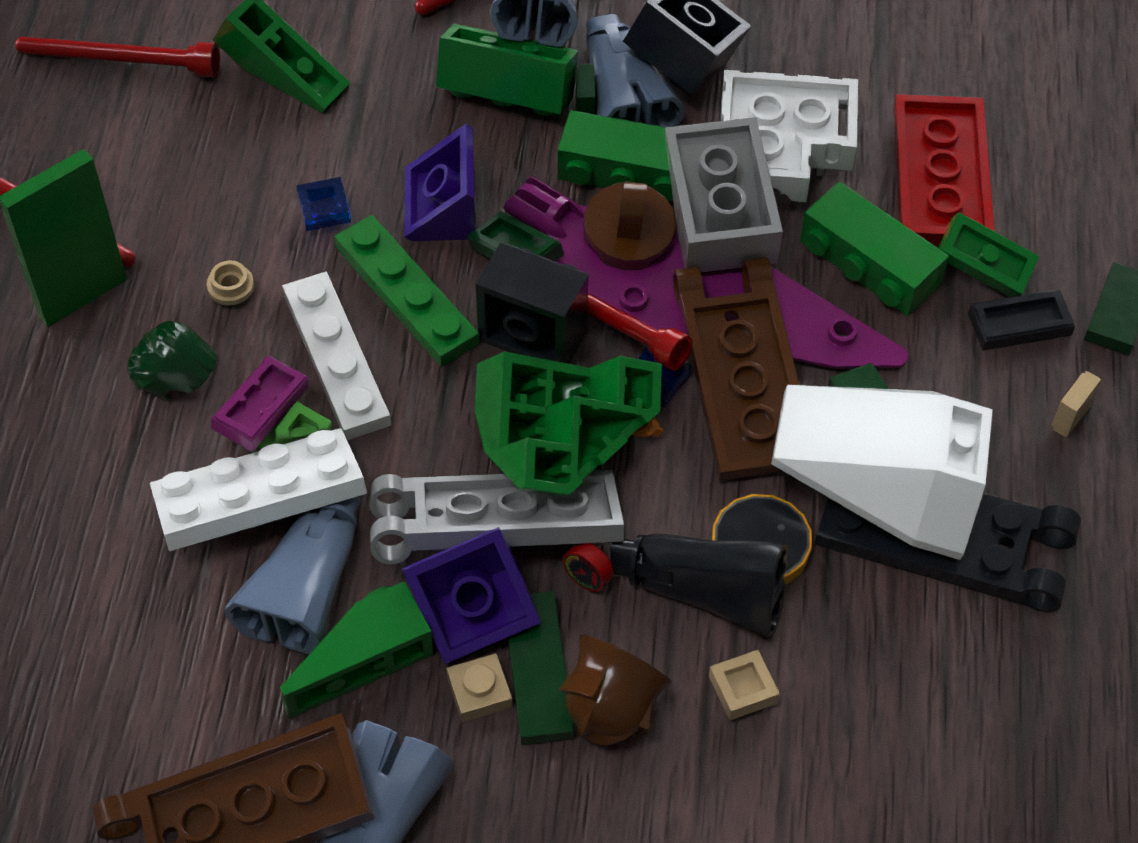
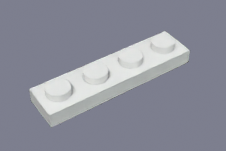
M327 271L282 285L285 300L338 425L342 428L346 439L350 440L391 426L389 411Z

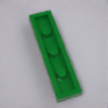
M373 215L334 236L337 250L440 367L480 344L478 331Z

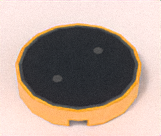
M751 494L733 500L720 511L712 528V540L787 543V567L783 577L785 585L789 584L803 572L812 550V531L804 514L792 503L774 495Z

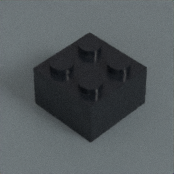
M648 0L623 42L634 50L638 58L651 63L668 76L673 85L686 90L692 95L728 63L751 25L718 0Z
M500 242L475 284L479 341L509 353L569 364L587 333L589 274L579 271L572 265L560 264L538 256L529 249L517 248Z

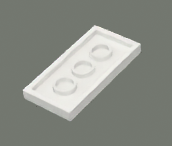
M342 428L332 431L320 430L304 439L286 444H271L255 453L237 458H222L209 466L188 472H173L160 480L150 482L169 551L367 494L364 477Z

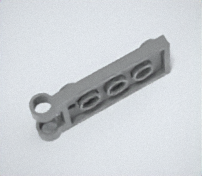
M593 470L582 480L583 483L568 496L520 490L505 474L401 478L393 474L379 476L371 483L369 488L370 510L378 518L370 530L371 553L381 563L397 564L407 559L411 551L433 550L442 552L497 527H500L509 546L592 543L597 546L607 542H624V522L613 470ZM385 492H394L402 497L399 501L391 504L383 503L377 499L379 495ZM409 508H415L416 519H403L402 517L407 514ZM389 534L398 535L404 539L401 543L392 546L384 545L378 541L381 537Z

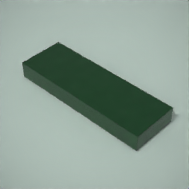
M554 591L530 593L541 623L507 637L521 745L572 740L574 739L572 718L565 706V694L559 691L567 679Z

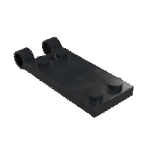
M983 493L964 555L959 560L911 546L828 497L816 535L815 545L1022 603L1037 611L1053 612L1061 607L1066 580L1058 572L1047 568H1032L1028 571L1021 570L1029 539L1037 540L1056 549L1071 548L1077 541L1081 517L1076 511L1065 506L1051 505L1041 509ZM1008 542L1011 544L1012 549L999 545V543Z

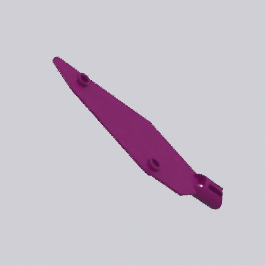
M530 175L525 184H522L515 191V194L505 202L503 208L506 213L561 242L564 255L556 262L572 265L579 271L589 274L588 293L657 330L661 328H675L686 334L681 310L677 306L673 289V270L684 268L677 225L670 251L664 257L662 254L659 258L651 261L650 266L644 269L622 270L606 265L600 260V254L593 250L591 245L588 247L586 244L583 220L587 206L578 205L572 199L533 175ZM771 267L793 360L834 369H854L869 363H873L875 368H899L906 364L908 352L905 348ZM741 268L701 272L705 298L745 293ZM727 315L725 317L728 322L738 320L734 315ZM837 333L845 334L846 337L839 336Z

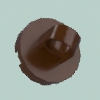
M628 181L616 183L601 189L589 201L583 220L584 240L588 247L591 245L593 250L600 254V260L606 265L622 270L644 269L650 266L651 261L659 258L662 254L664 257L670 251L676 231L675 212L666 197L652 187L647 186V184Z

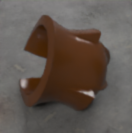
M580 635L576 668L560 687L559 691L565 694V706L572 720L577 725L579 735L595 744L612 745L634 734L647 735L649 733L652 704L658 695L672 684V681L655 667L628 651L604 640L589 635Z

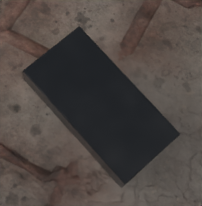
M1060 289L973 303L970 305L968 312L982 351L1072 336L1075 329V324Z

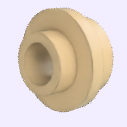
M228 260L220 262L213 267L208 276V294L215 302L222 305L242 303L250 297L254 290L253 276L244 265L237 261Z

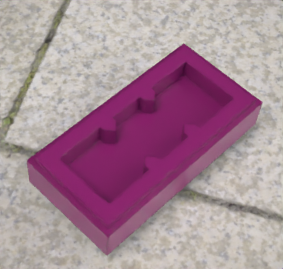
M268 355L211 418V429L253 452L308 389L309 377Z

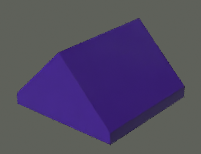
M464 124L405 167L404 237L410 241L468 240L467 236L476 230L473 127L468 124Z
M500 527L404 567L402 570L445 664L541 623L520 565Z

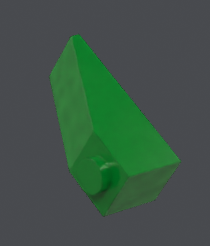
M244 0L225 18L212 39L245 71L321 113L351 83L263 0Z
M405 581L392 587H379L371 591L364 599L357 601L280 686L285 711L289 719L433 655L431 630Z

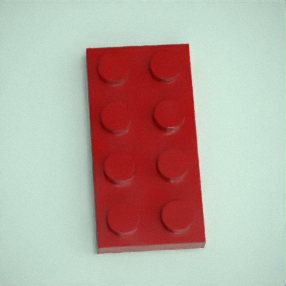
M895 94L893 115L899 222L933 245H940L951 219L958 212L995 231L984 98Z

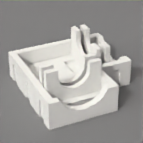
M724 70L720 121L757 118L772 187L778 189L780 194H786L791 201L806 202L811 168H817L816 176H823L824 169L853 171L857 149L858 79L842 78L840 80L822 76H784V74L743 73L738 70ZM839 109H845L847 115L846 136L838 135Z

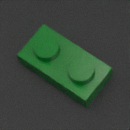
M960 212L951 219L938 249L949 255L948 264L1008 297L1023 295L1039 258V255Z

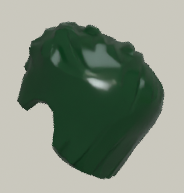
M165 321L151 329L150 332L145 333L138 345L132 349L131 355L128 358L127 372L137 390L146 391L157 398L169 401L171 397L167 394L168 391L176 390L191 393L200 388L215 367L217 353L190 327L179 321Z

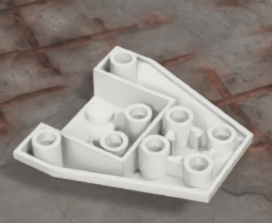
M787 385L784 391L771 464L909 545L961 560L986 485L993 410L934 391Z

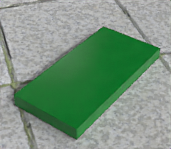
M85 149L78 151L0 196V205L38 316L47 327L127 280L95 162Z

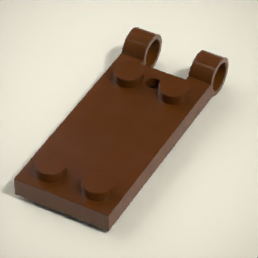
M767 257L742 261L741 273L745 291L742 294L705 298L702 276L698 266L673 270L675 300L681 310L685 332L693 341L690 355L719 481L784 472L772 465L771 461L784 391L787 385H799L773 281L771 264ZM727 315H734L738 320L728 322L725 317Z
M342 713L124 794L106 797L98 801L92 809L97 834L101 839L115 840L128 837L136 833L143 826L146 843H166V837L172 831H178V837L172 843H311L375 819L350 727Z

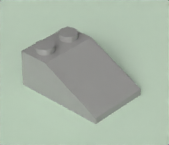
M757 118L666 127L665 140L677 233L684 268L698 266L700 272L741 268L743 260L765 257L769 259L770 264L778 263L783 230Z

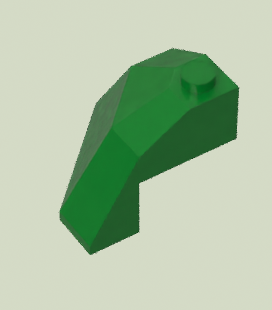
M502 352L478 363L474 411L485 454L520 490L559 496L570 495L583 483L582 480L597 466L604 464L628 442L627 439L637 429L647 424L660 412L662 364L617 356L588 368L509 352Z

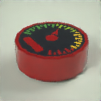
M592 543L574 544L563 555L562 563L565 571L583 589L590 592H598L613 577L614 571L610 559L600 548Z

